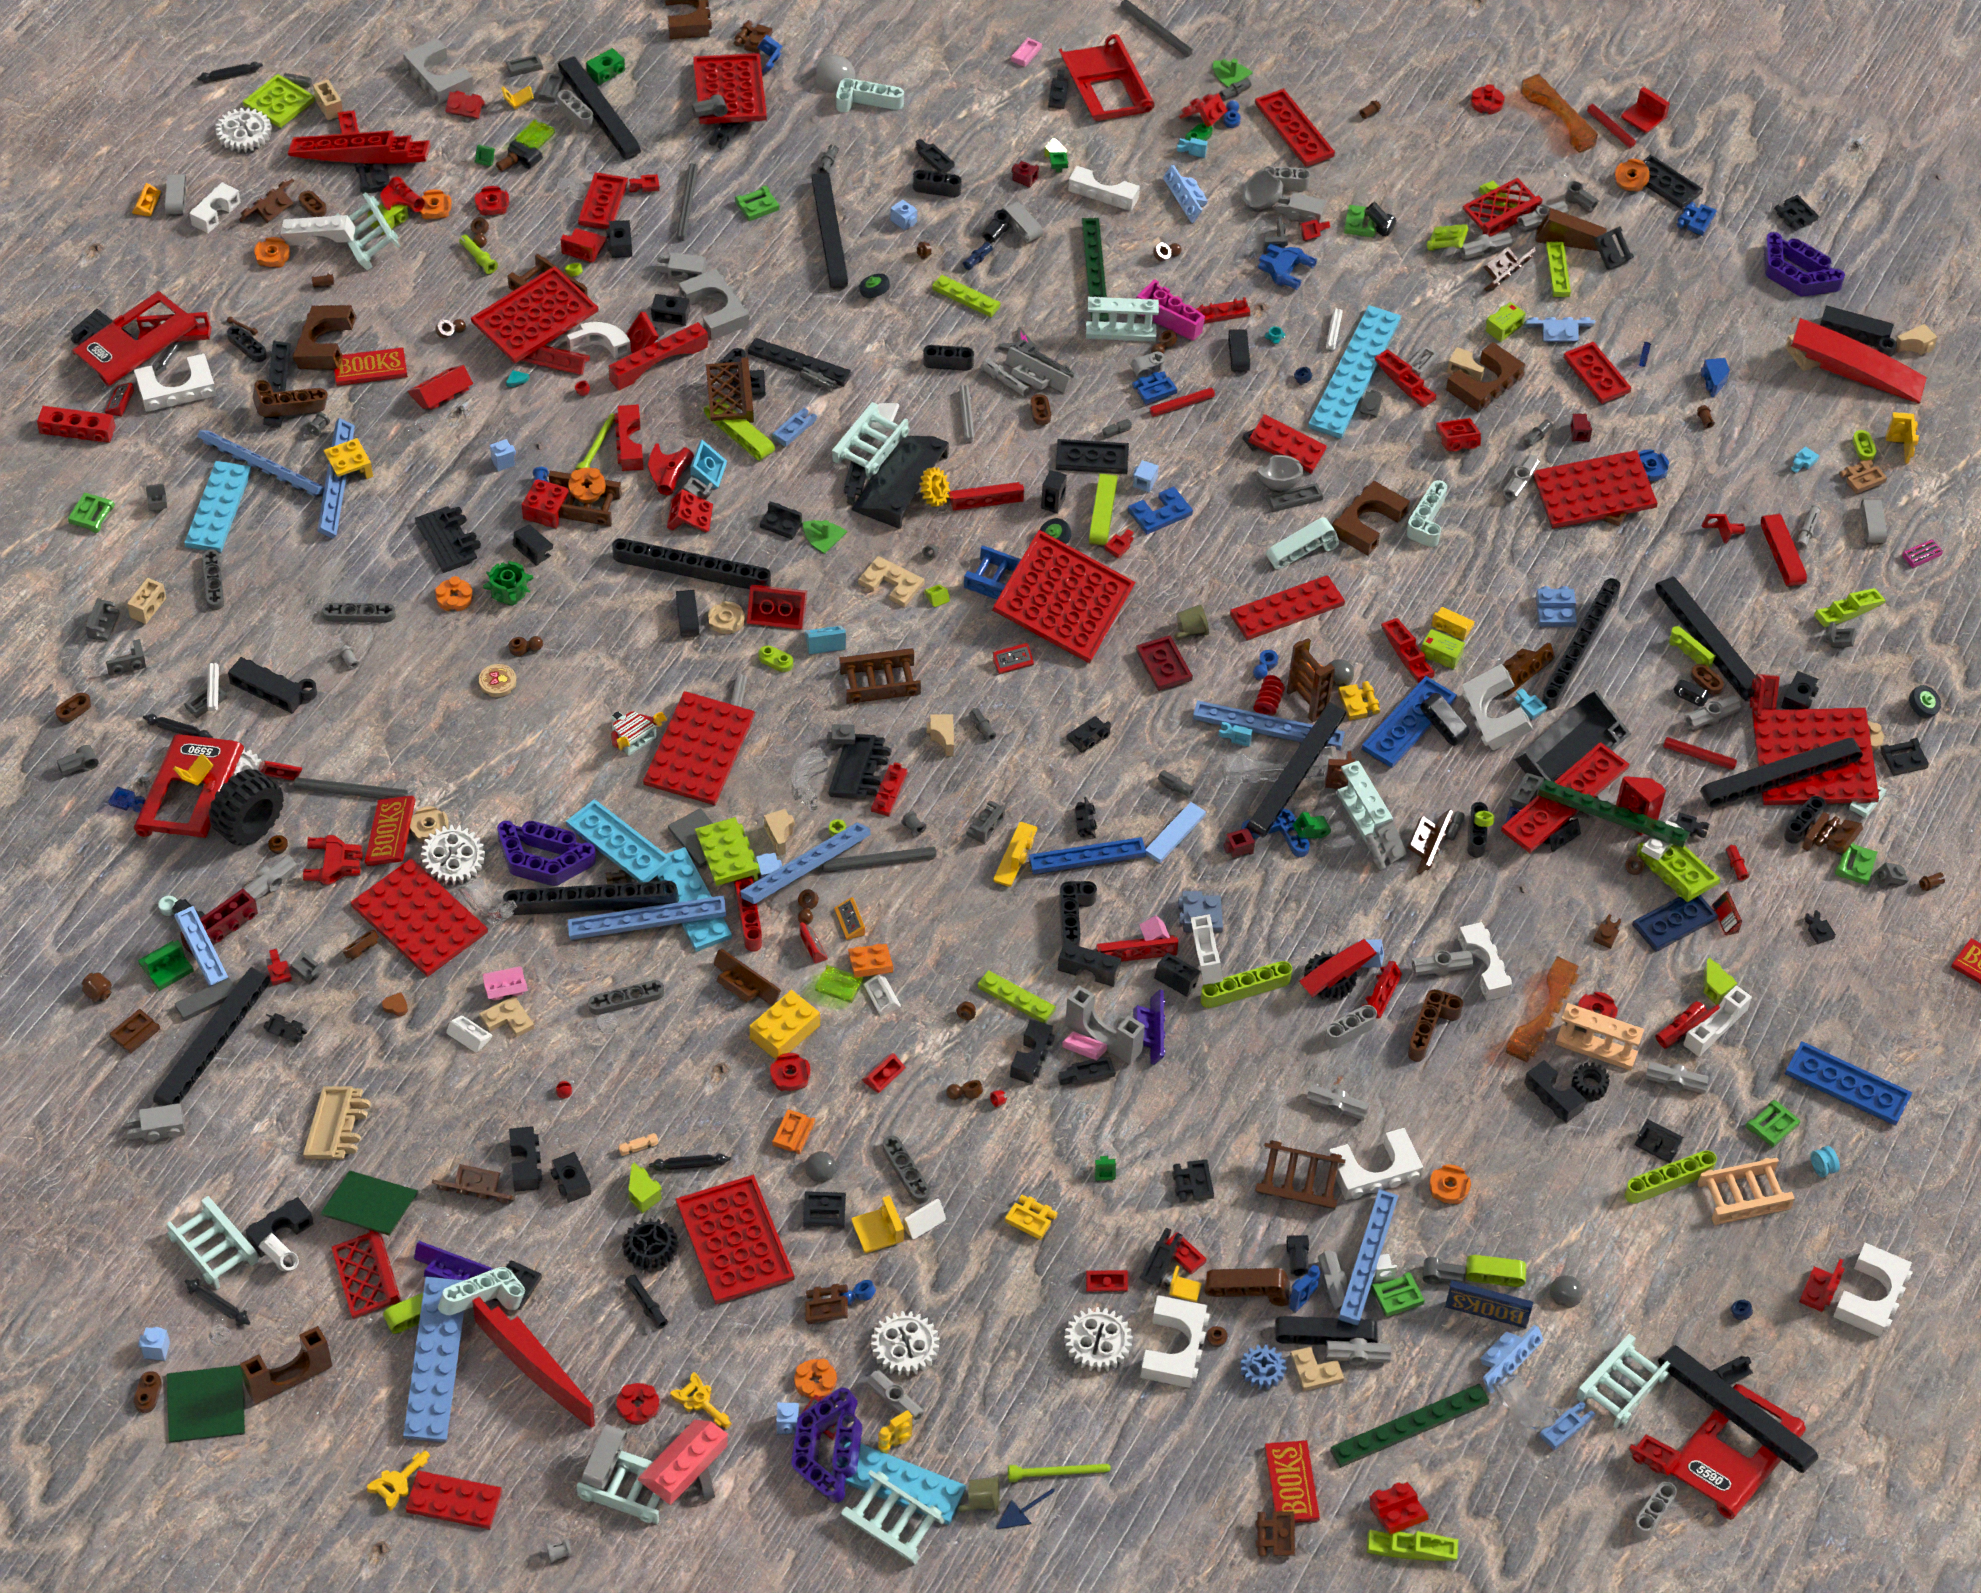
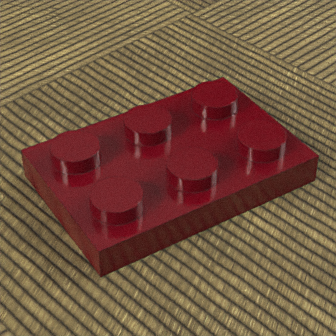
M1171 635L1136 645V651L1158 691L1192 681L1193 675Z

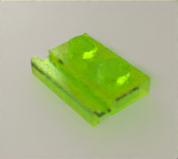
M534 119L515 137V141L522 143L530 149L532 147L540 149L555 134V128L543 122L539 123L537 119Z
M826 965L825 971H823L815 986V991L852 1004L863 983V977L854 978L852 973Z

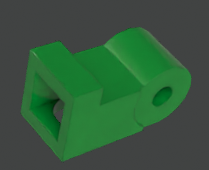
M1302 812L1292 824L1299 838H1324L1331 832V828L1324 816L1311 817L1308 812Z

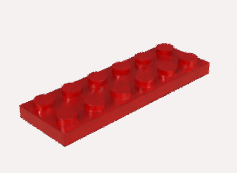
M1284 88L1255 99V105L1305 167L1335 157L1333 148Z
M1326 575L1231 609L1230 616L1248 641L1344 606L1345 600L1329 576Z

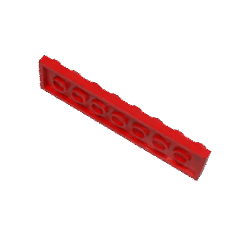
M1600 742L1554 782L1580 793L1589 794L1595 798L1629 768V763ZM1538 795L1501 827V832L1528 853H1531L1580 810Z

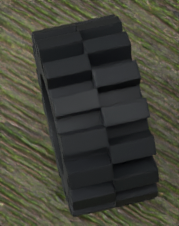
M1588 1062L1584 1063V1067L1582 1064L1575 1069L1571 1084L1585 1099L1589 1098V1101H1593L1594 1098L1596 1101L1600 1100V1096L1603 1098L1610 1082L1609 1073L1606 1074L1607 1070L1605 1068L1601 1070V1065L1599 1064L1595 1067L1593 1062H1591V1066H1589ZM1593 1078L1598 1082V1085H1587L1583 1082V1079Z

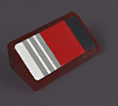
M1725 891L1712 904V907L1718 915V921L1724 934H1737L1740 931L1742 920L1730 893Z

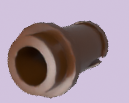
M1377 100L1371 101L1369 105L1359 110L1360 116L1366 119L1370 115L1378 113L1381 105Z
M508 153L505 158L496 162L498 170L503 172L510 166L516 165L518 157L515 153Z
M327 273L324 276L312 277L313 288L327 285L331 287V285L335 284L333 274Z
M1702 405L1697 409V415L1701 418L1704 428L1707 429V426L1711 428L1715 425L1710 414L1711 410L1706 405Z
M1938 872L1928 877L1923 876L1919 880V886L1922 890L1929 891L1932 887L1945 883V878L1938 879L1944 877V875Z

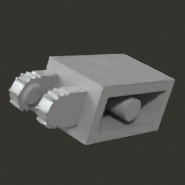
M1293 192L1292 197L1281 196L1275 205V210L1287 215L1286 218L1299 222L1317 219L1318 223H1321L1325 213L1326 200Z
M671 253V256L659 255L657 259L659 263L655 267L658 272L668 274V280L683 282L706 272V257Z
M181 1103L139 1110L140 1117L125 1121V1126L130 1129L126 1132V1137L130 1140L143 1138L144 1141H156L161 1138H176L185 1135Z

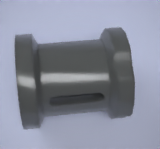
M318 412L316 418L307 424V429L313 435L319 436L321 430L330 424V419L324 413Z
M914 811L905 814L901 820V823L911 830V834L914 837L921 835L926 829V824L917 818V814Z

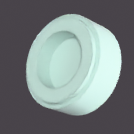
M173 896L161 898L158 903L160 912L165 916L174 915L172 907L178 900Z

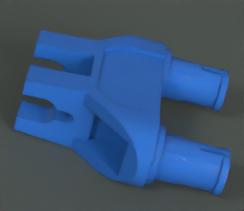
M1270 244L1267 247V255L1262 254L1259 258L1261 263L1258 265V268L1269 273L1275 284L1280 286L1286 285L1298 290L1302 280L1292 277L1290 273L1297 264H1303L1313 269L1317 263V258L1305 254L1302 249L1297 247L1280 248Z

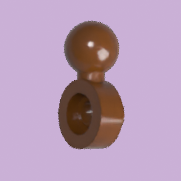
M477 217L472 221L470 228L476 234L473 242L479 248H483L487 244L484 234L489 229V223L484 218Z
M1159 243L1154 247L1153 255L1157 260L1165 261L1170 256H1179L1182 248L1177 243H1172L1169 246L1165 243Z
M444 319L436 325L435 331L439 337L446 339L454 331L457 333L463 332L466 329V323L462 319H456L453 323Z
M1173 330L1164 331L1159 336L1160 343L1152 346L1151 353L1161 352L1164 354L1165 347L1175 345L1178 339Z
M533 636L529 641L522 637H516L509 642L508 646L512 655L522 656L529 648L534 651L540 650L543 647V640L539 636Z
M811 889L803 890L798 896V903L803 907V910L798 913V921L806 925L812 922L813 914L810 910L815 908L819 901L817 893Z
M979 1080L968 1081L962 1087L957 1084H951L946 1089V1094L951 1100H957L963 1094L967 1098L976 1099L983 1092L982 1083Z

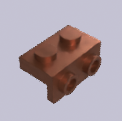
M1347 751L1346 759L1328 760L1325 788L1338 789L1348 786V780L1341 770V766L1355 762V758L1351 757V751Z

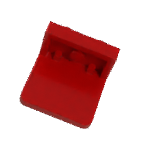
M1210 93L1200 100L1195 98L1190 101V105L1184 107L1178 116L1181 119L1199 113L1206 127H1209L1227 112V109L1219 93L1214 95Z
M535 480L521 504L523 519L557 529L559 525L558 511L569 494V489L543 480Z
M1756 674V678H1753L1752 690H1754V696L1750 697L1749 706L1756 716H1761L1762 710H1776L1779 675Z

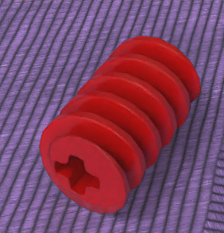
M1267 675L1264 677L1255 705L1253 706L1256 713L1269 716L1277 713L1281 697L1285 691L1284 684L1277 676Z

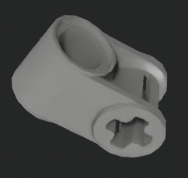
M1154 352L1134 358L1130 365L1137 379L1151 376L1154 372H1165V355L1161 352Z

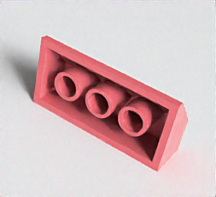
M694 1419L638 1477V1481L671 1505L727 1447L728 1434L712 1421Z

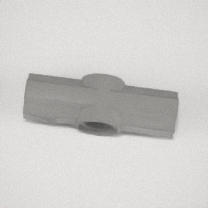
M1560 201L1550 206L1539 205L1536 211L1518 217V226L1521 231L1539 226L1550 208L1568 214L1567 204L1564 201Z
M1509 232L1491 237L1486 234L1481 235L1476 241L1463 244L1462 248H1459L1460 256L1462 259H1469L1479 255L1490 257L1497 250L1512 246L1511 235Z
M1525 456L1520 466L1515 468L1514 475L1502 493L1507 500L1511 502L1517 500L1523 489L1527 488L1529 480L1540 464L1536 456Z
M1731 696L1721 701H1709L1706 707L1685 715L1686 726L1689 730H1694L1707 724L1716 725L1720 719L1741 710L1740 701L1736 696Z
M285 855L270 868L268 866L263 867L258 872L256 879L243 889L257 901L269 890L271 892L276 891L281 886L283 879L297 869V864L292 857Z
M1441 950L1433 956L1412 958V972L1415 976L1433 973L1444 976L1449 971L1472 968L1473 957L1469 950L1454 953Z
M1649 1061L1645 1079L1666 1084L1673 1091L1687 1089L1704 1094L1708 1083V1076L1689 1072L1686 1067L1679 1064L1669 1067Z
M1313 1084L1309 1089L1306 1102L1326 1108L1332 1115L1341 1116L1345 1114L1363 1121L1370 1104L1349 1097V1094L1344 1090L1334 1089L1331 1091Z
M1331 1250L1324 1251L1318 1255V1262L1323 1274V1287L1325 1292L1329 1294L1333 1311L1340 1314L1347 1292L1346 1275L1344 1271H1341L1336 1252Z
M1354 1338L1349 1342L1327 1341L1326 1359L1349 1361L1350 1364L1355 1366H1362L1368 1362L1390 1363L1391 1346L1390 1344L1368 1343L1363 1338Z
M880 1370L874 1371L866 1381V1385L885 1401L886 1407L889 1410L896 1411L899 1415L908 1410L913 1416L912 1425H915L924 1415V1410L905 1394L903 1387L894 1384ZM892 1396H897V1397H899V1398H898V1399H892L891 1397H892Z

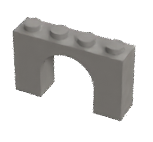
M438 38L403 53L404 61L402 63L404 68L409 70L413 78L418 80L421 87L427 90L433 100L435 99L439 105L448 100L449 92L461 91L466 93L474 89L473 76L465 67L446 75H434L428 72V69L447 60L446 47Z
M716 269L679 283V296L689 298L690 305L707 299L719 300L726 305L722 310L703 317V328L708 332V337L711 341L749 326V311L746 308L744 309L740 298L734 295L732 287L726 284L724 276L720 275Z
M1078 985L1067 998L1065 1025L1079 1034L1107 1044L1108 1052L1131 1065L1142 1052L1145 1025L1128 1015L1117 1030L1108 1027L1095 1012V995Z

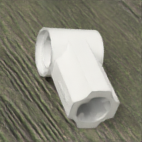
M272 1233L258 1246L276 1263L279 1270L290 1271L298 1266V1256L291 1252ZM285 1256H289L292 1260L290 1267H286L283 1264Z

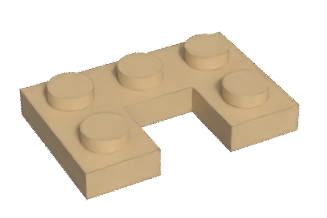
M880 556L872 562L858 579L859 585L873 592L883 580L895 585L896 588L889 595V600L903 607H906L925 584L924 578Z

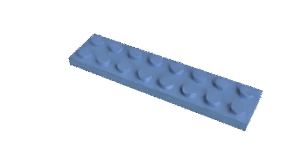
M426 1277L403 1439L447 1443L464 1310L453 1315H445L439 1311L438 1304L445 1288L460 1283L463 1280Z

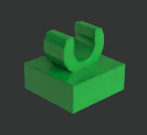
M478 145L475 163L492 166L495 148Z
M1049 152L1051 169H1055V173H1062L1063 169L1068 168L1066 152Z
M1100 1156L1099 1160H1095V1181L1116 1180L1115 1159H1109L1108 1156Z

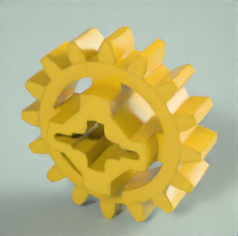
M939 467L927 468L926 471H923L924 476L920 477L922 479L920 492L924 493L923 499H927L926 504H930L931 507L943 506V504L947 503L946 499L949 498L947 493L950 491V483L946 481L947 475H943L944 471L940 470Z

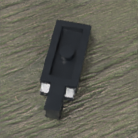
M1058 70L1057 78H1053L1051 81L1048 108L1065 109L1068 79H1064L1065 70Z
M921 138L915 141V149L918 151V154L938 172L946 173L955 167L954 161L933 143L927 144Z
M853 461L850 463L845 480L844 494H847L846 503L854 505L856 496H860L862 493L866 472L865 467Z
M1107 1056L1099 1058L1097 1061L1093 1059L1074 1063L1066 1071L1059 1072L1058 1080L1060 1085L1070 1083L1078 1085L1115 1077L1116 1072L1111 1058Z

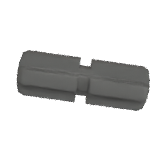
M284 73L283 75L284 78L294 84L297 83L299 86H311L312 81L310 77L300 75L297 77V75Z
M1129 419L1117 422V425L1112 424L1104 427L1102 433L1107 438L1118 434V431L1121 433L1131 429L1132 423Z
M1456 811L1446 831V839L1451 841L1455 839L1465 816L1463 812Z

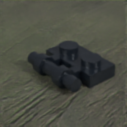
M1799 195L1784 200V207H1781L1779 204L1774 207L1777 215L1783 218L1786 224L1795 231L1800 228L1799 222L1806 226L1817 221L1819 216Z
M1207 1159L1187 1161V1169H1181V1164L1179 1163L1173 1165L1172 1176L1177 1186L1175 1192L1181 1203L1187 1201V1194H1192L1193 1201L1214 1198ZM1189 1178L1190 1184L1184 1185L1183 1179Z

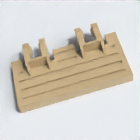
M323 1086L303 1153L306 1160L344 1159L345 1154L357 1153V1146L348 1143L360 1142L361 1136L358 1133L343 1132H352L355 1120L367 1118L368 1113L362 1109L369 1108L371 1103L367 1099H361L362 1088Z

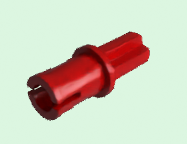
M1729 845L1726 848V852L1730 859V866L1734 868L1737 879L1744 881L1749 878V873L1744 865L1745 860L1740 856L1736 845Z

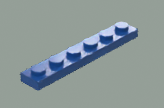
M1142 837L1029 854V863L1032 874L1142 858L1146 857V849Z

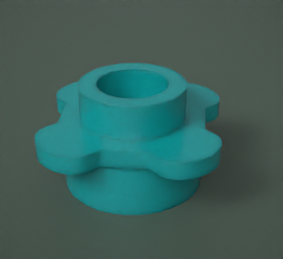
M1277 326L1271 327L1269 333L1265 334V338L1270 339L1274 344L1280 343V340L1286 337L1283 330Z

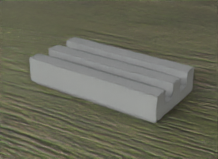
M1424 346L1408 363L1412 366V372L1421 377L1439 358V353ZM1426 352H1428V354H1427L1425 357H1423V358L1420 360V362L1414 367V365L1417 363V361H1418Z

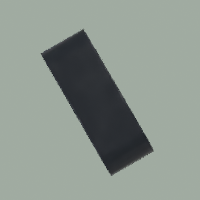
M916 170L913 173V190L916 192L946 197H958L961 194L962 179L959 175L928 170Z
M1229 329L1228 343L1231 371H1250L1247 329Z
M927 345L923 349V365L931 369L969 371L974 366V351L969 347Z
M695 590L676 591L680 635H699Z
M1433 693L1420 704L1424 715L1452 746H1456L1469 735L1467 725L1439 693Z
M1810 797L1789 820L1784 833V838L1787 842L1791 844L1800 842L1807 834L1811 823L1815 824L1826 805L1822 797Z
M1482 802L1472 804L1468 821L1467 851L1470 856L1475 858L1484 855L1487 843L1488 827L1478 826L1474 822L1477 812L1488 811L1487 805Z

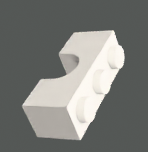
M222 182L199 205L191 210L190 219L192 226L209 233L219 224L217 210H225L230 213L240 204L239 191Z

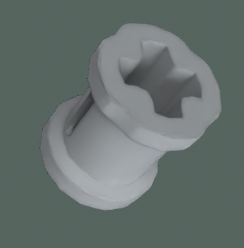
M568 1538L564 1539L563 1542L552 1545L550 1543L546 1544L550 1562L567 1556L572 1558Z

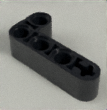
M1067 881L1060 886L1059 907L1062 947L1064 942L1080 946L1079 907L1092 906L1096 902L1097 886L1091 881Z

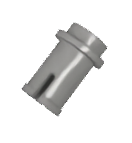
M345 645L339 649L340 658L344 659L350 670L359 666V662L354 656L351 647Z

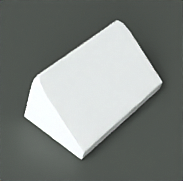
M878 404L879 415L893 422L899 404ZM873 422L870 428L882 434L890 429L878 422Z
M875 975L863 984L879 1015L889 1013L901 1007L886 977L883 975Z
M464 1016L451 1020L446 1031L448 1035L476 1053L493 1036Z
M935 1199L904 1219V1230L911 1239H916L946 1220L940 1200Z

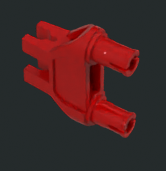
M327 835L320 838L308 837L307 849L325 850L323 868L303 870V881H321L323 884H332L344 876H360V860L363 858L362 845L345 844L335 835Z

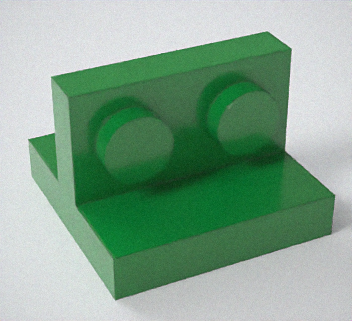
M179 940L171 941L138 960L140 967L159 991L194 972L193 966L184 955L183 946Z

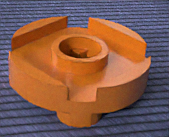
M1635 158L1628 159L1624 163L1621 162L1615 171L1617 186L1627 191H1641L1648 183L1650 177L1646 164L1642 160ZM1634 172L1635 177H1630L1628 174Z
M438 189L425 191L424 195L421 196L425 200L424 208L419 211L423 219L448 217L452 208L451 197L448 194H443V191Z
M268 237L265 238L266 241L262 243L259 241L256 244L254 253L260 266L280 268L285 265V262L290 257L289 245L281 238Z
M585 467L575 470L569 479L571 495L582 503L597 501L606 489L604 476L597 468ZM586 482L592 483V485H589V488L582 486Z
M457 576L442 582L435 589L437 604L443 610L450 611V609H456V611H462L472 603V587L468 582L461 580ZM453 593H457V594H458V596H457V597H456V596H454V595H453V596H451V594H453Z
M1452 1164L1443 1165L1442 1168L1435 1169L1431 1174L1429 1182L1431 1195L1434 1199L1444 1203L1461 1204L1469 1194L1471 1188L1470 1177L1468 1178L1465 1171L1459 1166ZM1452 1181L1454 1187H1448L1445 1183Z
M826 1359L805 1361L796 1368L794 1376L795 1388L802 1397L803 1395L809 1397V1400L815 1394L824 1399L836 1387V1371ZM814 1376L821 1378L819 1379V1383L810 1381V1379H812V1377Z

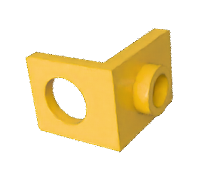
M529 85L513 95L504 86L501 87L504 99L515 110L534 99Z
M200 754L188 771L176 766L173 769L183 780L198 786L211 770L213 764L204 754Z
M1176 1266L1169 1295L1197 1302L1202 1283L1178 1277L1179 1266Z

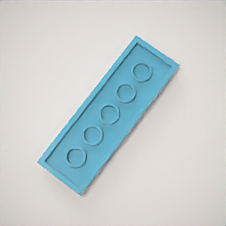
M215 461L184 542L185 547L206 551L214 549L219 553L222 552L252 472L251 466Z
M595 799L566 820L567 827L585 841L594 845L599 852L638 882H649L672 864V858Z
M685 847L666 854L672 858V864L659 873L656 878L658 881H672L677 885L679 902L712 897ZM723 917L681 923L696 952L732 939V933Z
M848 1442L844 1448L848 1447L851 1442ZM864 1444L860 1445L856 1474L845 1480V1484L867 1492L874 1482L868 1473L870 1470L874 1473L880 1471L889 1478L888 1482L930 1508L932 1505L942 1512L941 1516L944 1519V1523L950 1525L967 1488V1485L889 1454L882 1453ZM848 1463L843 1464L842 1468H845ZM881 1485L875 1496L887 1500L892 1492ZM900 1497L895 1502V1504L905 1508L910 1504ZM919 1509L915 1510V1512L927 1516V1514L923 1513Z

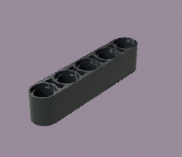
M1280 1316L1275 1319V1340L1283 1344L1326 1345L1327 1341L1349 1342L1354 1338H1363L1368 1343H1378V1324L1370 1319H1360L1358 1326L1338 1318Z

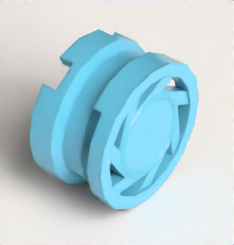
M1827 1145L1822 1147L1821 1150L1817 1149L1811 1152L1812 1166L1820 1177L1823 1178L1828 1173L1834 1174L1839 1171V1159L1830 1146Z

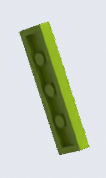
M1546 242L1553 297H1570L1571 289L1564 242Z
M942 274L932 285V290L989 317H992L1001 305V302Z
M989 970L978 983V989L1039 1022L1046 1024L1055 1012L1056 1006Z

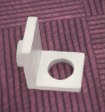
M1389 1254L1380 1255L1373 1276L1374 1282L1395 1279L1397 1265L1391 1264Z

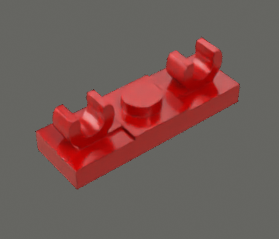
M1245 297L1240 301L1234 299L1233 302L1210 303L1209 306L1201 304L1200 307L1196 308L1197 311L1205 316L1204 324L1248 317L1251 314Z
M894 762L893 765H889L871 807V812L890 816L908 774V769L902 768V764Z
M1389 961L1386 967H1380L1382 975H1376L1378 982L1375 985L1372 996L1365 997L1368 1004L1361 1005V1007L1364 1005L1373 1006L1377 1011L1376 1018L1379 1019L1402 976L1395 961Z

